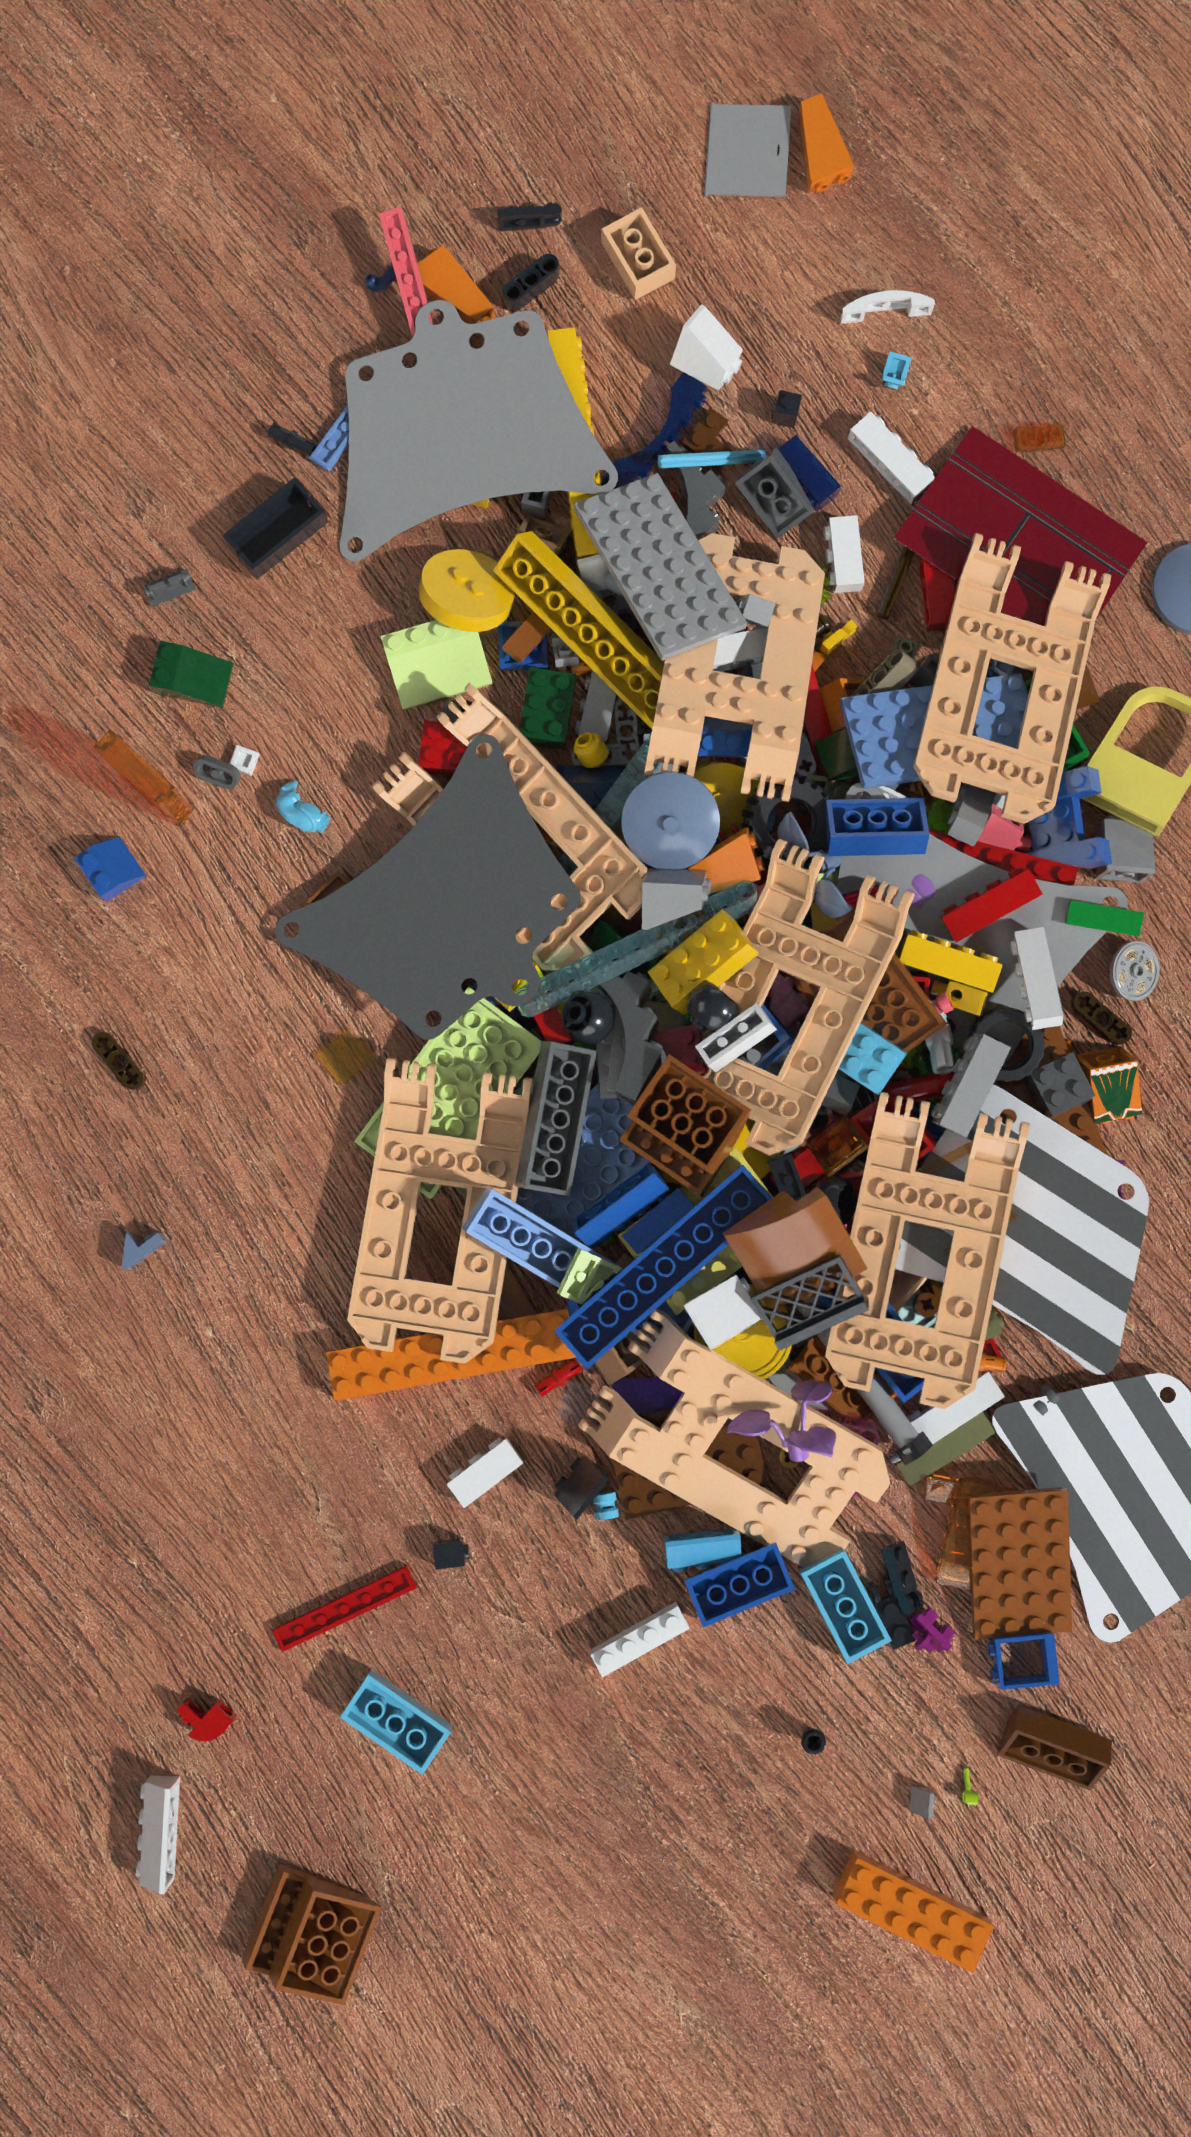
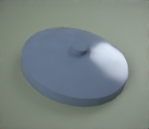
M1191 543L1174 549L1162 560L1154 573L1151 585L1152 599L1158 614L1169 626L1188 635H1191Z
M667 771L645 778L635 786L624 804L622 831L628 847L638 859L657 869L680 870L696 864L712 849L719 833L720 815L714 796L701 781L685 773Z

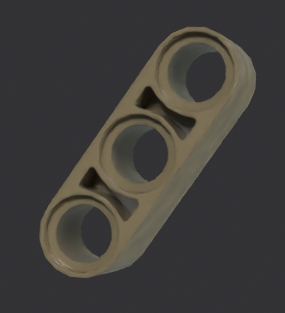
M894 650L857 688L853 696L900 690L916 673L918 669L917 662L903 650Z

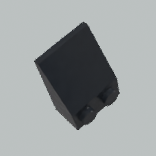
M586 1454L582 1459L578 1456L569 1467L572 1469L567 1477L562 1475L554 1485V1488L557 1489L554 1492V1496L576 1520L609 1481L608 1472Z

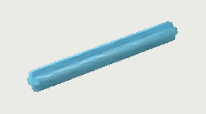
M764 450L659 455L658 467L674 468L755 463L765 456L766 453Z

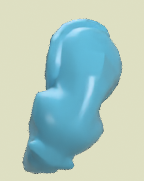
M294 780L282 786L275 803L283 818L301 831L324 832L331 818L327 815V811L321 812L314 804L300 801L299 793H296L298 781Z

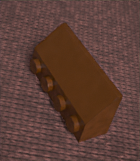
M1018 1705L1008 1719L997 1756L1091 1790L1111 1766L1112 1740L1100 1734L1079 1728L1076 1725L1055 1719L1052 1716L1039 1713L1028 1707Z

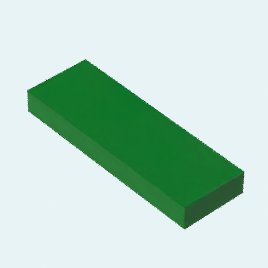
M1070 900L1065 924L1140 936L1144 912Z

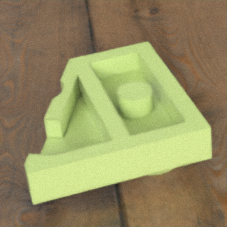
M578 1248L557 1293L582 1304L590 1297L593 1291L598 1290L605 1284L604 1281L613 1273L617 1274L621 1267Z

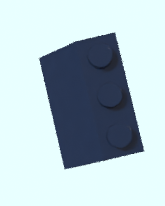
M583 765L556 766L557 772L596 813L619 812L624 808L626 799L635 788V782L626 766L601 765L595 768H587Z

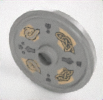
M1130 941L1123 944L1112 958L1110 965L1111 983L1116 993L1123 999L1138 1001L1146 998L1157 984L1159 961L1156 953L1148 944L1141 941Z

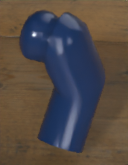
M389 266L382 277H376L372 274L367 275L365 278L367 288L373 292L387 290L396 278L394 268Z

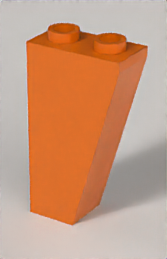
M821 93L801 101L798 116L807 190L811 194L816 191L822 192L831 185L847 182L852 176L854 164L823 94Z
M444 245L438 249L431 250L426 258L417 262L426 296L430 300L450 302L455 306L460 319L468 324L495 319L494 306Z
M747 827L713 847L699 862L684 869L707 870V879H711V892L709 893L711 894L760 880L765 867L762 857H757L755 848H758L754 833L750 834Z

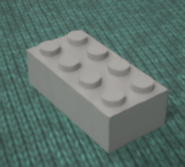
M985 1034L969 1036L963 1048L966 1050L963 1058H959L952 1071L955 1074L951 1082L947 1081L943 1087L942 1094L944 1097L940 1104H935L931 1112L933 1117L932 1123L966 1138L1011 1047Z

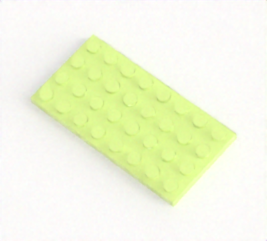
M468 987L464 993L472 994L475 991ZM485 998L479 1000L441 1035L429 1040L414 1060L421 1064L420 1072L418 1073V1080L425 1081L427 1064H436L434 1108L430 1134L476 1140L480 1117L483 1073L491 1072L493 1074L490 1091L498 1092L499 1075L505 1074L504 1093H508L510 1076L517 1077V1085L539 1056L542 1041ZM414 1061L410 1065L408 1079H411ZM384 1102L354 1141L374 1157ZM421 1182L420 1192L429 1199H432L442 1185Z

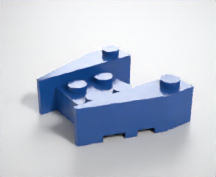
M1085 766L1062 773L1055 807L1029 821L1033 852L1027 854L1086 869L1112 864L1109 840L1100 837L1085 840L1079 799L1102 793L1099 771L1097 769Z

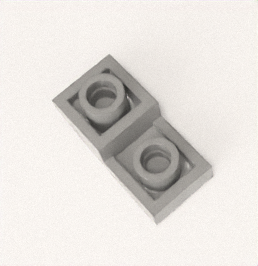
M551 629L556 668L579 665L578 655Z

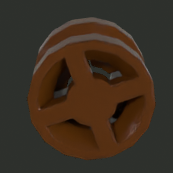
M924 1292L917 1294L913 1298L912 1308L917 1315L931 1317L938 1312L939 1300L934 1294Z

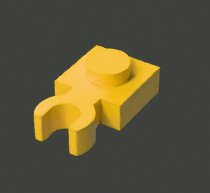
M850 620L835 633L830 631L822 638L821 641L823 643L819 651L829 655L846 638L856 632L858 626L853 620Z

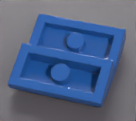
M503 622L498 626L501 670L529 671V667L549 670L548 634L520 664L502 650V646L522 625V622Z

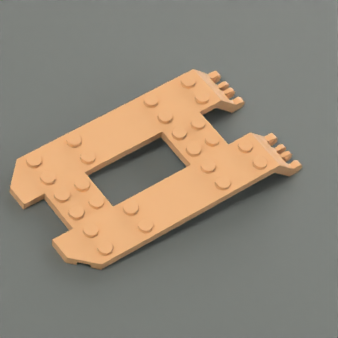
M712 533L698 541L733 600L737 601L742 595L751 594L775 603L768 625L760 679L713 671L718 639L666 659L644 775H653V763L657 761L663 763L661 772H667L668 764H673L672 771L678 772V766L688 767L685 774L694 777L705 716L753 725L740 793L748 794L751 787L750 780L754 779L760 781L756 795L762 797L765 782H769L767 798L772 799L776 783L784 785L780 797L781 801L789 802L801 742L825 572L805 550L781 546L778 564L732 556L735 537Z
M975 533L958 580L913 768L931 796L955 802L958 797L960 784L963 782L1005 795L1001 817L1025 824L1055 807L1094 624L1109 588L1111 575L1103 573L1099 580V587L1092 585L1096 576V570L1090 569L1087 574L1086 583H1083L1087 567H1079L1077 580L1070 579L1074 564L1065 561L1047 610L1044 626L1001 613L1005 593L1017 564L1021 547L1013 545L1009 552L1010 557L1006 559L1001 557L1006 546L1004 541L999 542L996 554L993 555L996 539H989L987 551L983 552L979 550L983 535ZM990 658L1033 671L1016 748L972 735Z
M469 682L464 687V690L475 701L469 706L461 695H457L454 698L466 711L463 713L453 702H450L448 708L459 718L453 723L444 712H441L436 718L467 747L479 735H492L497 739L514 783L528 812L578 866L569 876L580 891L581 900L578 907L537 946L532 956L537 965L545 971H578L594 955L592 950L579 936L611 904L628 920L642 907V882L647 873V867L517 727ZM485 742L479 744L476 748V754L480 758H487L492 752L490 744ZM403 752L399 756V760L410 770L404 775L396 764H392L389 768L400 780L397 781L388 771L383 773V777L394 787L388 792L380 781H376L371 787L381 798L415 826L444 790V787L421 768L407 753ZM563 894L553 896L551 900L552 907L555 910L564 909L567 905L566 896ZM526 927L520 928L516 932V940L519 943H528L532 938L531 930Z
M778 839L772 850L766 885L743 930L759 954L718 988L740 1007V1014L756 1003L760 1007L762 1006L779 970L815 985L820 990L778 1076L738 1058L717 1072L708 1067L705 1062L706 1074H700L709 1082L751 1109L748 1118L755 1121V1124L745 1144L767 1155H772L803 1143L902 938L908 910L914 898V893L906 890L902 895L899 907L892 905L894 898L899 892L898 886L892 885L885 901H883L889 888V883L885 881L880 884L876 898L870 896V892L875 886L876 878L867 875L860 888L854 920L843 942L805 927L801 924L813 902L824 856L814 855L809 870L804 869L805 861L809 857V850L802 849L800 852V847L794 845L790 849L787 861L782 860V855L788 845L782 839ZM709 1030L705 1034L701 1031L702 1041L712 1035L713 1032Z
M387 1058L384 1074V1106L347 1320L368 1349L393 1352L397 1328L444 1335L440 1360L465 1364L494 1343L507 1257L466 1233L461 1227L452 1286L405 1279L421 1182L468 1189L462 1226L487 1186L516 1202L518 1187L515 1186L530 1106L533 1079H523L522 1095L514 1094L517 1082L516 1076H510L508 1093H504L506 1075H499L498 1092L490 1091L493 1074L491 1072H484L481 1084L480 1117L476 1140L429 1133L434 1108L436 1064H427L425 1081L418 1080L421 1066L419 1062L414 1061L411 1079H408L410 1061H403L400 1078L394 1077L396 1059Z
M881 1092L850 1235L852 1242L868 1268L854 1278L860 1289L865 1291L869 1298V1310L831 1327L825 1357L845 1387L870 1392L875 1368L924 1378L919 1404L946 1409L976 1388L1018 1170L1027 1141L1030 1123L1022 1121L1019 1126V1137L1014 1139L1009 1138L1010 1130H1012L1013 1126L1012 1119L1007 1118L1004 1134L1000 1136L1002 1117H995L994 1132L990 1134L984 1132L988 1115L979 1113L964 1182L915 1172L930 1102H921L919 1118L909 1117L910 1110L913 1107V1098L907 1099L905 1113L900 1115L903 1096H896L895 1111L890 1113L885 1112L889 1095L888 1093ZM905 1221L954 1231L934 1328L885 1318ZM841 1285L838 1294L849 1297L855 1294L852 1287Z
M656 1308L650 1314V1317L663 1325L661 1330L651 1322L644 1321L642 1324L643 1329H639L637 1332L638 1338L648 1342L650 1347L647 1349L634 1340L631 1341L628 1349L638 1355L660 1379L683 1391V1394L659 1428L638 1416L615 1390L603 1386L599 1391L600 1396L609 1400L613 1405L610 1408L601 1400L594 1399L592 1402L593 1407H589L587 1414L591 1418L598 1420L600 1425L597 1426L590 1420L582 1418L578 1424L579 1428L590 1434L610 1458L759 1543L767 1546L776 1542L781 1555L801 1567H805L841 1549L845 1550L850 1542V1537L833 1528L832 1525L855 1491L877 1503L890 1485L882 1448L806 1404L805 1431L819 1426L831 1428L836 1433V1443L832 1458L809 1452V1457L804 1462L811 1466L787 1501L704 1454L728 1418L733 1420L739 1414L749 1410L769 1412L770 1420L776 1422L787 1439L790 1432L800 1431L802 1402L690 1338L667 1313ZM772 1426L768 1432L759 1435L788 1452V1447H783L781 1439Z

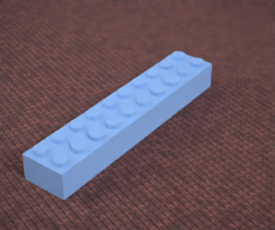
M489 1186L486 1187L462 1226L466 1233L558 1288L578 1248L614 1263ZM621 1267V1270L617 1274L613 1273L611 1276H609L604 1281L605 1284L598 1290L593 1291L590 1297L586 1299L583 1303H586L590 1298H592L615 1276H617L624 1268ZM666 1301L657 1307L667 1313L685 1333L687 1332L693 1320L686 1309L676 1315ZM648 1315L631 1332L637 1335L638 1330L643 1329L642 1324L644 1321L651 1322L660 1330L663 1325Z

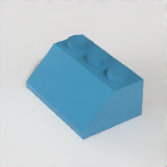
M735 1528L664 1536L667 1568H672L673 1572L687 1571V1567L697 1566V1569L712 1568L711 1564H724L741 1556L740 1533Z

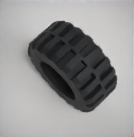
M794 776L789 800L799 801L809 811L810 826L805 835L809 852H817L821 849L825 852L827 851L826 800H831V798L823 792V788L819 785L814 784L808 779ZM765 782L762 797L756 795L757 788L754 790L755 793L752 797H748L746 801L748 803L747 807L742 812L744 822L741 823L742 829L748 827L750 834L754 833L758 848H755L757 856H761L764 862L770 864L772 850L776 841L768 832L767 821L772 808L781 802L780 797L784 785L775 783L774 797L770 799L767 798L769 782ZM786 850L782 855V860L787 861L789 855ZM808 857L804 867H806V864L811 863L813 857Z

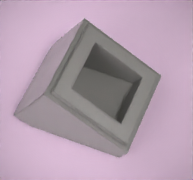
M912 1786L910 1811L924 1818L932 1819L935 1795L929 1787Z

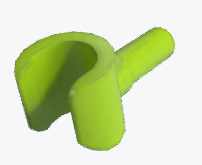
M962 1768L964 1778L962 1800L966 1804L976 1806L979 1798L978 1792L971 1791L969 1768Z

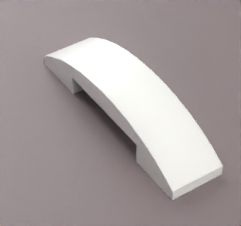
M892 290L872 293L856 299L842 309L840 324L863 322L866 312L907 309L908 317L931 315L935 300L926 295L910 291Z

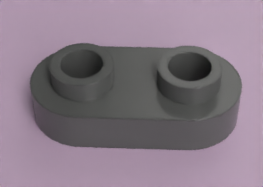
M208 755L200 756L193 765L194 773L198 778L225 789L234 788L241 779V774L234 765Z

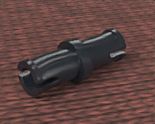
M275 422L269 428L268 437L286 444V447L289 449L294 448L310 456L316 448L315 442L298 435V432L295 430L290 431L277 425Z

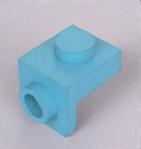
M889 351L881 380L886 381L884 386L898 389L899 385L904 386L912 357Z

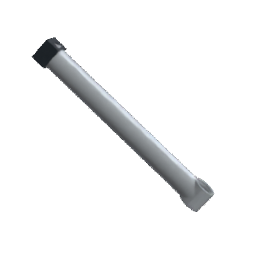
M814 1297L807 1299V1302L813 1303ZM818 1297L816 1305L826 1307ZM796 1306L803 1317L809 1315V1308ZM831 1328L816 1334L826 1349ZM873 1373L870 1392L856 1389L898 1446L895 1453L890 1456L892 1463L902 1460L906 1466L923 1456L933 1446L923 1431L920 1433L916 1431L875 1373Z

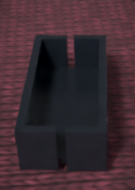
M294 477L222 536L229 549L242 561L253 577L258 580L327 524L328 519L322 507L312 496H309L308 491Z

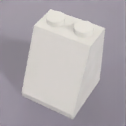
M701 304L684 324L670 365L719 391L723 384H729L733 374L738 372L742 364L740 356L743 349L712 313Z
M735 1275L683 1305L710 1349L717 1348L763 1319L750 1299L751 1297L748 1292L752 1289L744 1277L739 1279Z

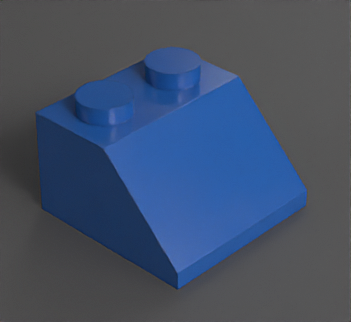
M120 837L95 844L74 858L98 895L106 902L146 877V874Z

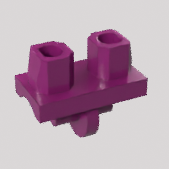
M931 1607L923 1609L919 1614L911 1615L908 1619V1622L915 1629L912 1633V1636L917 1640L914 1648L917 1651L925 1648L929 1653L934 1649L938 1653L943 1650L947 1652L953 1646L950 1641L955 1632L946 1624H942L938 1630L932 1625L938 1618V1615Z

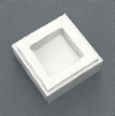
M236 745L229 764L234 765L239 772L252 776L260 754L259 752Z

